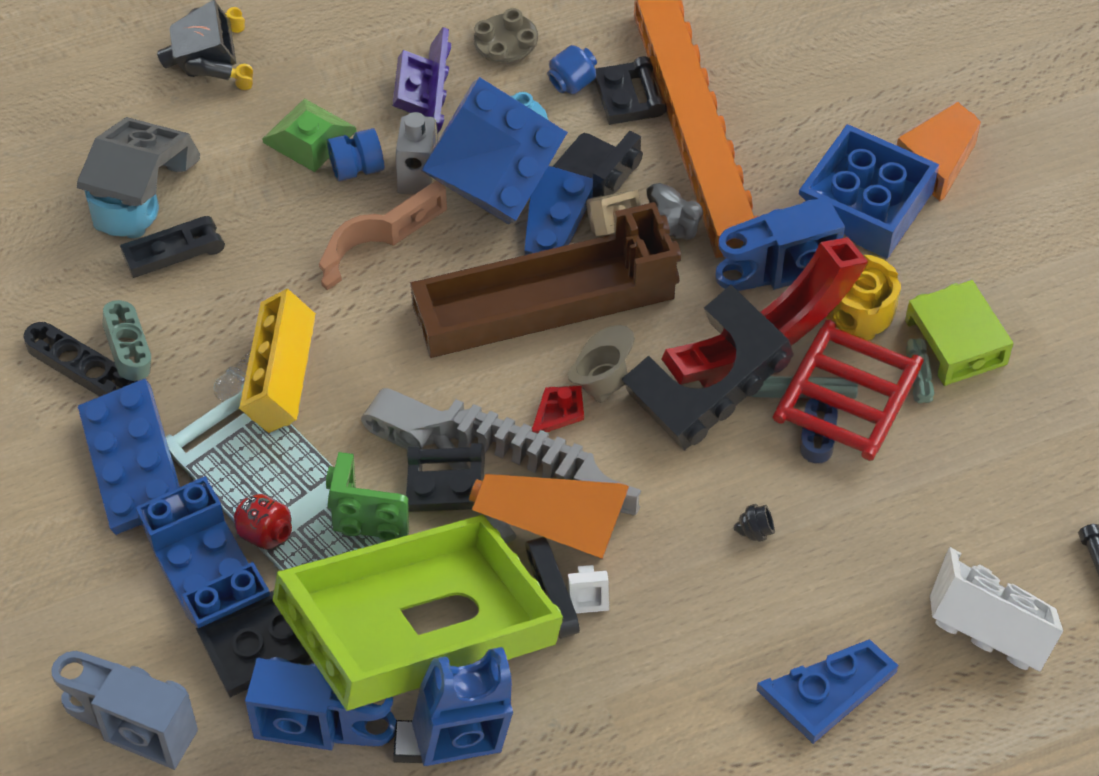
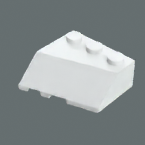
M950 547L930 594L932 618L936 619L935 623L949 633L957 634L960 631L972 637L971 642L985 651L992 652L993 649H996L1008 655L1006 659L1021 669L1028 670L1030 666L1041 671L1063 632L1056 608L1014 584L1008 583L1006 588L1001 586L999 578L993 575L991 570L982 565L973 566L972 568L959 561L961 553Z

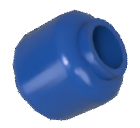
M570 45L549 61L550 70L547 72V75L553 86L560 93L566 91L569 94H576L596 78L594 66L597 64V60L588 48L582 50L578 46Z

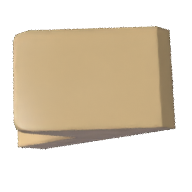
M638 189L586 200L591 231L596 236L614 233V211L640 206Z

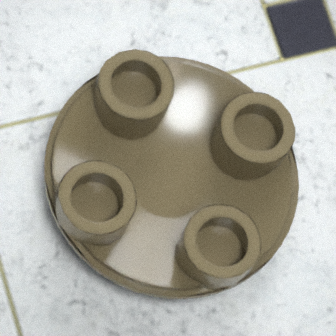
M516 8L507 9L503 14L479 21L474 27L475 48L483 57L495 62H513L522 59L533 51L538 42L536 26L531 20L522 16V12Z

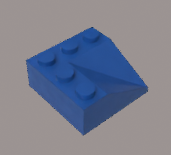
M479 77L471 84L420 171L506 224H510L518 219L568 132Z
M847 124L799 189V195L805 201L828 196L845 226L844 234L856 245L888 259L934 192L939 164Z

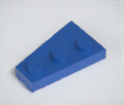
M552 166L547 167L530 196L524 249L525 255L570 244L587 210L586 200L593 198V178Z
M869 639L830 654L826 660L806 668L802 665L791 669L790 673L775 680L768 678L758 682L756 690L814 744L894 676L899 665Z

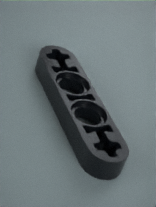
M47 322L33 323L24 331L23 338L29 354L99 397L117 390L116 386L123 388L137 382L121 377L114 361ZM46 337L48 339L49 344L43 341ZM66 351L78 353L76 358L71 361L59 360L60 355ZM101 367L105 369V372L100 377L90 378L86 376V373L91 368Z

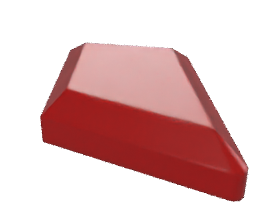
M582 386L545 387L532 432L537 434L540 430L550 432L584 420Z

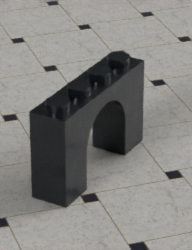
M732 285L728 286L704 307L710 324L736 349L735 363L724 379L706 388H688L675 382L650 356H647L622 378L630 396L684 451L689 446L700 443L712 426L719 420L723 421L730 417L735 411L736 406L747 396L755 395L763 386L764 381L774 372L778 373L785 369L794 356L789 339Z

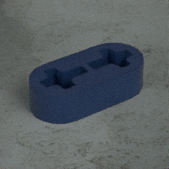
M813 398L806 403L805 413L817 417V411L824 412L825 421L837 425V408ZM802 427L800 453L803 458L815 464L828 461L832 456L835 441ZM815 436L821 437V449L814 448Z

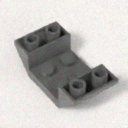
M125 117L95 138L77 180V188L89 191L95 197H111L122 200V203L125 205L139 206L156 194L158 168L160 166H167L168 170L174 172L187 171L200 161V153L189 133Z

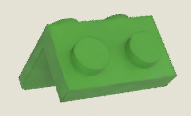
M338 452L335 467L329 466L326 476V489H330L328 509H331L333 531L341 532L347 536H374L384 541L407 536L409 534L408 497L398 493L356 488L354 454Z

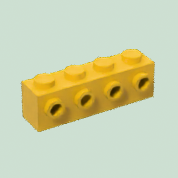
M288 288L260 303L239 406L242 412L268 433L284 426H289L297 420L316 315Z

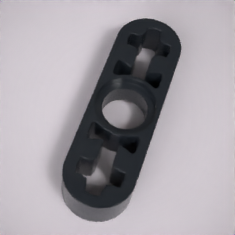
M540 537L526 541V553L534 577L551 602L558 606L563 616L558 637L562 639L580 633L576 611L547 539Z

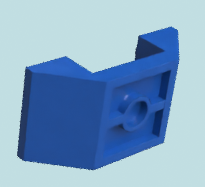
M206 476L135 507L163 573L187 618L197 628L270 596V591L254 562L248 563L225 522L222 505Z

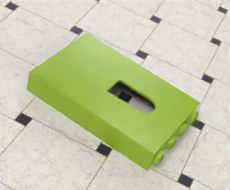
M484 515L278 571L273 595V602L346 711L420 688L434 658L446 656L449 659V665L460 667L479 661L492 648L503 647L507 660L556 645L563 619L558 606L551 602L541 589L539 582L529 574L522 565L518 555L512 552L501 538L499 531L490 524ZM454 595L471 599L479 610L477 616L470 620L421 635L416 633L401 612L408 608Z

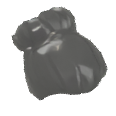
M662 183L650 185L646 189L649 203L655 202L660 215H666L670 227L669 236L684 240L694 238L698 231V223L702 219V206L698 202L684 200L673 187Z

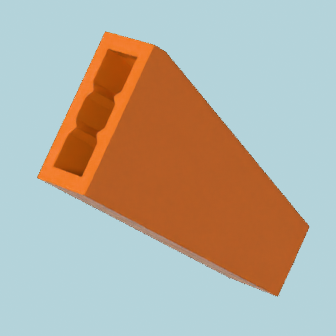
M485 474L483 481L476 479L469 501L474 502L473 511L603 559L629 486L622 483Z

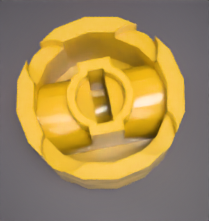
M863 255L868 263L862 274L841 302L826 316L827 320H832L836 323L838 329L867 341L872 340L876 334L883 332L892 324L901 291V282L899 283L896 269L884 259L873 255Z

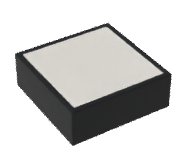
M396 720L394 763H422L412 727V720Z

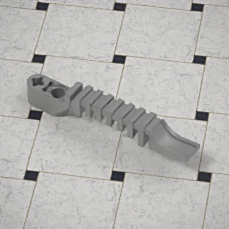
M383 388L361 417L362 424L371 433L407 450L409 446H421L423 448V446L434 444L432 434L445 435L449 439L455 438L459 440L458 448L469 447L474 438L478 437V443L484 444L485 453L492 442H496L495 455L502 459L509 448L513 449L511 461L520 465L526 454L529 455L527 470L536 473L543 462L542 478H553L556 474L557 479L620 483L604 475L597 467L593 454L584 452L583 446L576 443L572 447L566 445V440L558 436L555 440L550 439L549 433L542 430L537 434L532 432L531 426L524 423L521 427L516 426L515 420L508 417L503 421L498 419L497 413L489 411L488 414L482 412V408L475 404L470 409L464 410V402L455 399L449 410L439 411L399 392ZM629 486L620 511L621 513L631 515L638 513L640 509V489Z

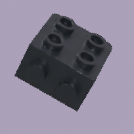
M629 130L615 147L591 134L582 133L552 167L593 178V198L614 194L642 160L641 135Z

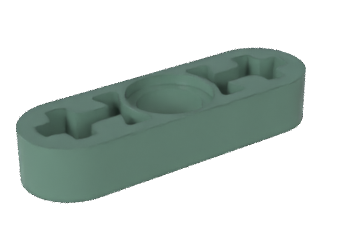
M121 300L107 303L103 308L102 325L117 371L121 377L127 380L138 381L145 379L151 371V353L135 307L129 302ZM118 318H120L122 321H124V323H120V324H119V319H118ZM119 338H132V339H134L135 341H134V342H122V341H119L118 339H119ZM134 356L135 363L129 357Z

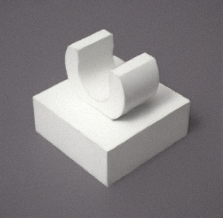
M588 565L578 566V573L568 574L569 596L576 613L609 611L607 571L594 572V566Z

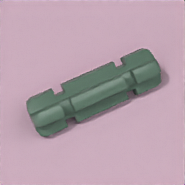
M922 338L908 340L906 354L909 358L912 355H919L924 360L912 385L914 387L913 397L917 403H930L933 401L935 392L933 383L930 382L932 374L929 357L926 354L928 352L927 345Z

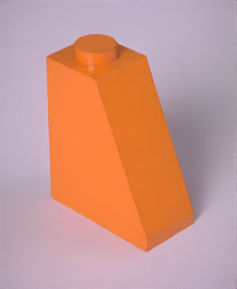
M959 102L900 136L897 141V146L939 164L934 192L932 193L939 201L946 197L975 147L981 121Z

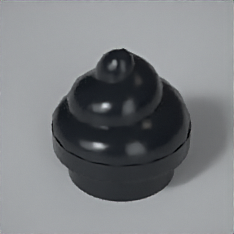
M757 504L747 506L745 512L740 515L739 522L734 525V530L753 541L761 542L767 540L768 535L775 533L773 518L768 506H758Z

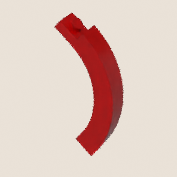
M849 237L820 242L812 259L797 279L760 313L789 339L792 346L814 329L841 302L862 274L868 261ZM720 334L707 340L665 349L661 360L680 385L699 381L706 388L720 382L728 375L735 363L736 349Z

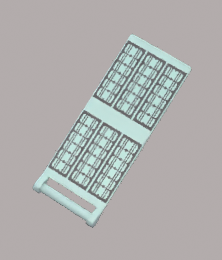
M244 383L239 386L240 391L174 436L170 434L166 436L172 459L194 481L204 476L207 477L222 505V510L233 522L235 511L240 502L256 494L267 495L288 507L292 518V531L289 538L275 548L269 550L259 548L280 571L386 542L374 536H347L341 532L333 531L331 509H328L330 489H326L327 471L329 466L332 465L292 424L268 433L243 413L187 453L184 452L182 447L239 409Z

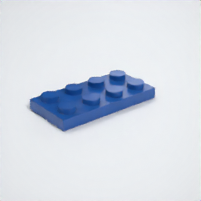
M146 378L78 405L109 527L115 535L142 525L135 509L136 506L180 487L153 391Z

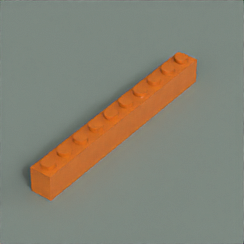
M634 0V18L647 56L651 59L654 68L653 74L660 95L665 100L666 112L696 201L702 206V219L716 258L724 257L718 246L722 232L732 226L759 217L753 215V201L750 191L744 190L742 167L734 162V145L732 140L726 139L724 117L717 114L715 92H710L708 89V73L706 68H701L698 45L692 44V29L690 22L684 21L682 0ZM734 238L728 240L726 244L730 248L738 249L742 248L744 242Z

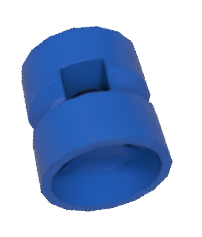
M374 128L355 132L351 139L347 135L327 139L331 166L338 182L356 178L359 171H362L365 175L384 171L383 153Z

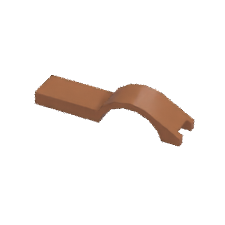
M436 180L384 215H359L345 221L333 233L319 262V268L323 271L322 286L328 290L342 281L339 271L340 261L346 252L356 245L372 241L385 242L394 246L447 210L446 187Z

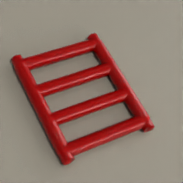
M825 320L777 405L772 419L779 424H783L785 420L861 451V456L865 460L873 461L899 413L924 360L919 355H912L909 358L837 329L834 321ZM829 341L903 370L897 384L823 355V352ZM817 367L888 396L889 399L883 411L808 381L814 368ZM800 394H803L876 425L869 438H866L793 407Z

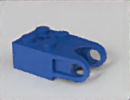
M828 196L816 200H807L801 204L784 209H775L767 214L724 230L720 235L718 246L726 259L720 262L716 268L715 278L717 283L724 289L732 285L738 291L771 285L773 290L791 285L808 265L820 242L841 239L844 236L845 226ZM736 238L742 240L744 244L742 248L733 249L728 247L726 242ZM729 270H737L742 274V277L738 280H729L723 276V273Z
M503 647L488 650L479 661L466 666H451L446 656L432 660L421 683L412 720V727L423 766L502 752L513 715L511 706L512 679Z
M279 657L269 660L256 659L245 699L254 739L332 751L334 743L375 747L388 743L394 737L396 719L391 712L393 697L386 698L382 705L371 703L346 711L315 663L309 666L295 664ZM384 719L388 722L389 726L382 734H371L365 728L368 721Z

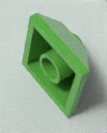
M304 98L262 140L267 146L316 172L329 159L327 139L347 135L350 138L357 130L354 125Z

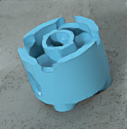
M85 190L93 226L98 231L112 236H127L128 238L136 239L143 236L145 229L157 218L159 204L156 194L142 205L129 206L123 204L122 200L111 197H95Z

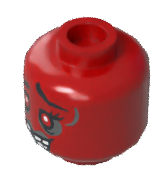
M256 494L240 502L234 514L237 534L242 539L261 549L269 550L277 547L289 538L292 531V518L288 507L264 494Z

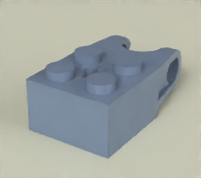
M80 651L66 652L53 663L51 668L52 677L56 685L64 691L61 695V700L68 714L101 730L104 741L173 770L176 769L198 731L189 694L183 686L170 680L164 683L154 679L149 673L139 667L131 666L127 668ZM67 664H81L83 666L81 675L75 679L62 677L61 671ZM71 697H75L83 706L73 705L70 702Z

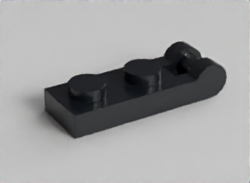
M203 216L121 244L120 248L132 277L136 278L205 253L209 255L218 254L224 249L225 243L221 235L216 233L217 227L212 217Z

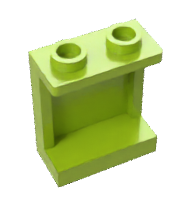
M973 280L960 284L954 283L945 289L930 294H920L909 300L905 322L908 326L917 324L940 361L937 376L943 386L1008 365L1014 343Z

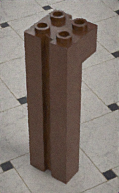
M655 202L614 211V234L410 282L412 306L419 326L421 325L430 358L674 299L675 285L680 282L677 262L681 261V251L677 241H672L669 236L670 227L666 215H660Z

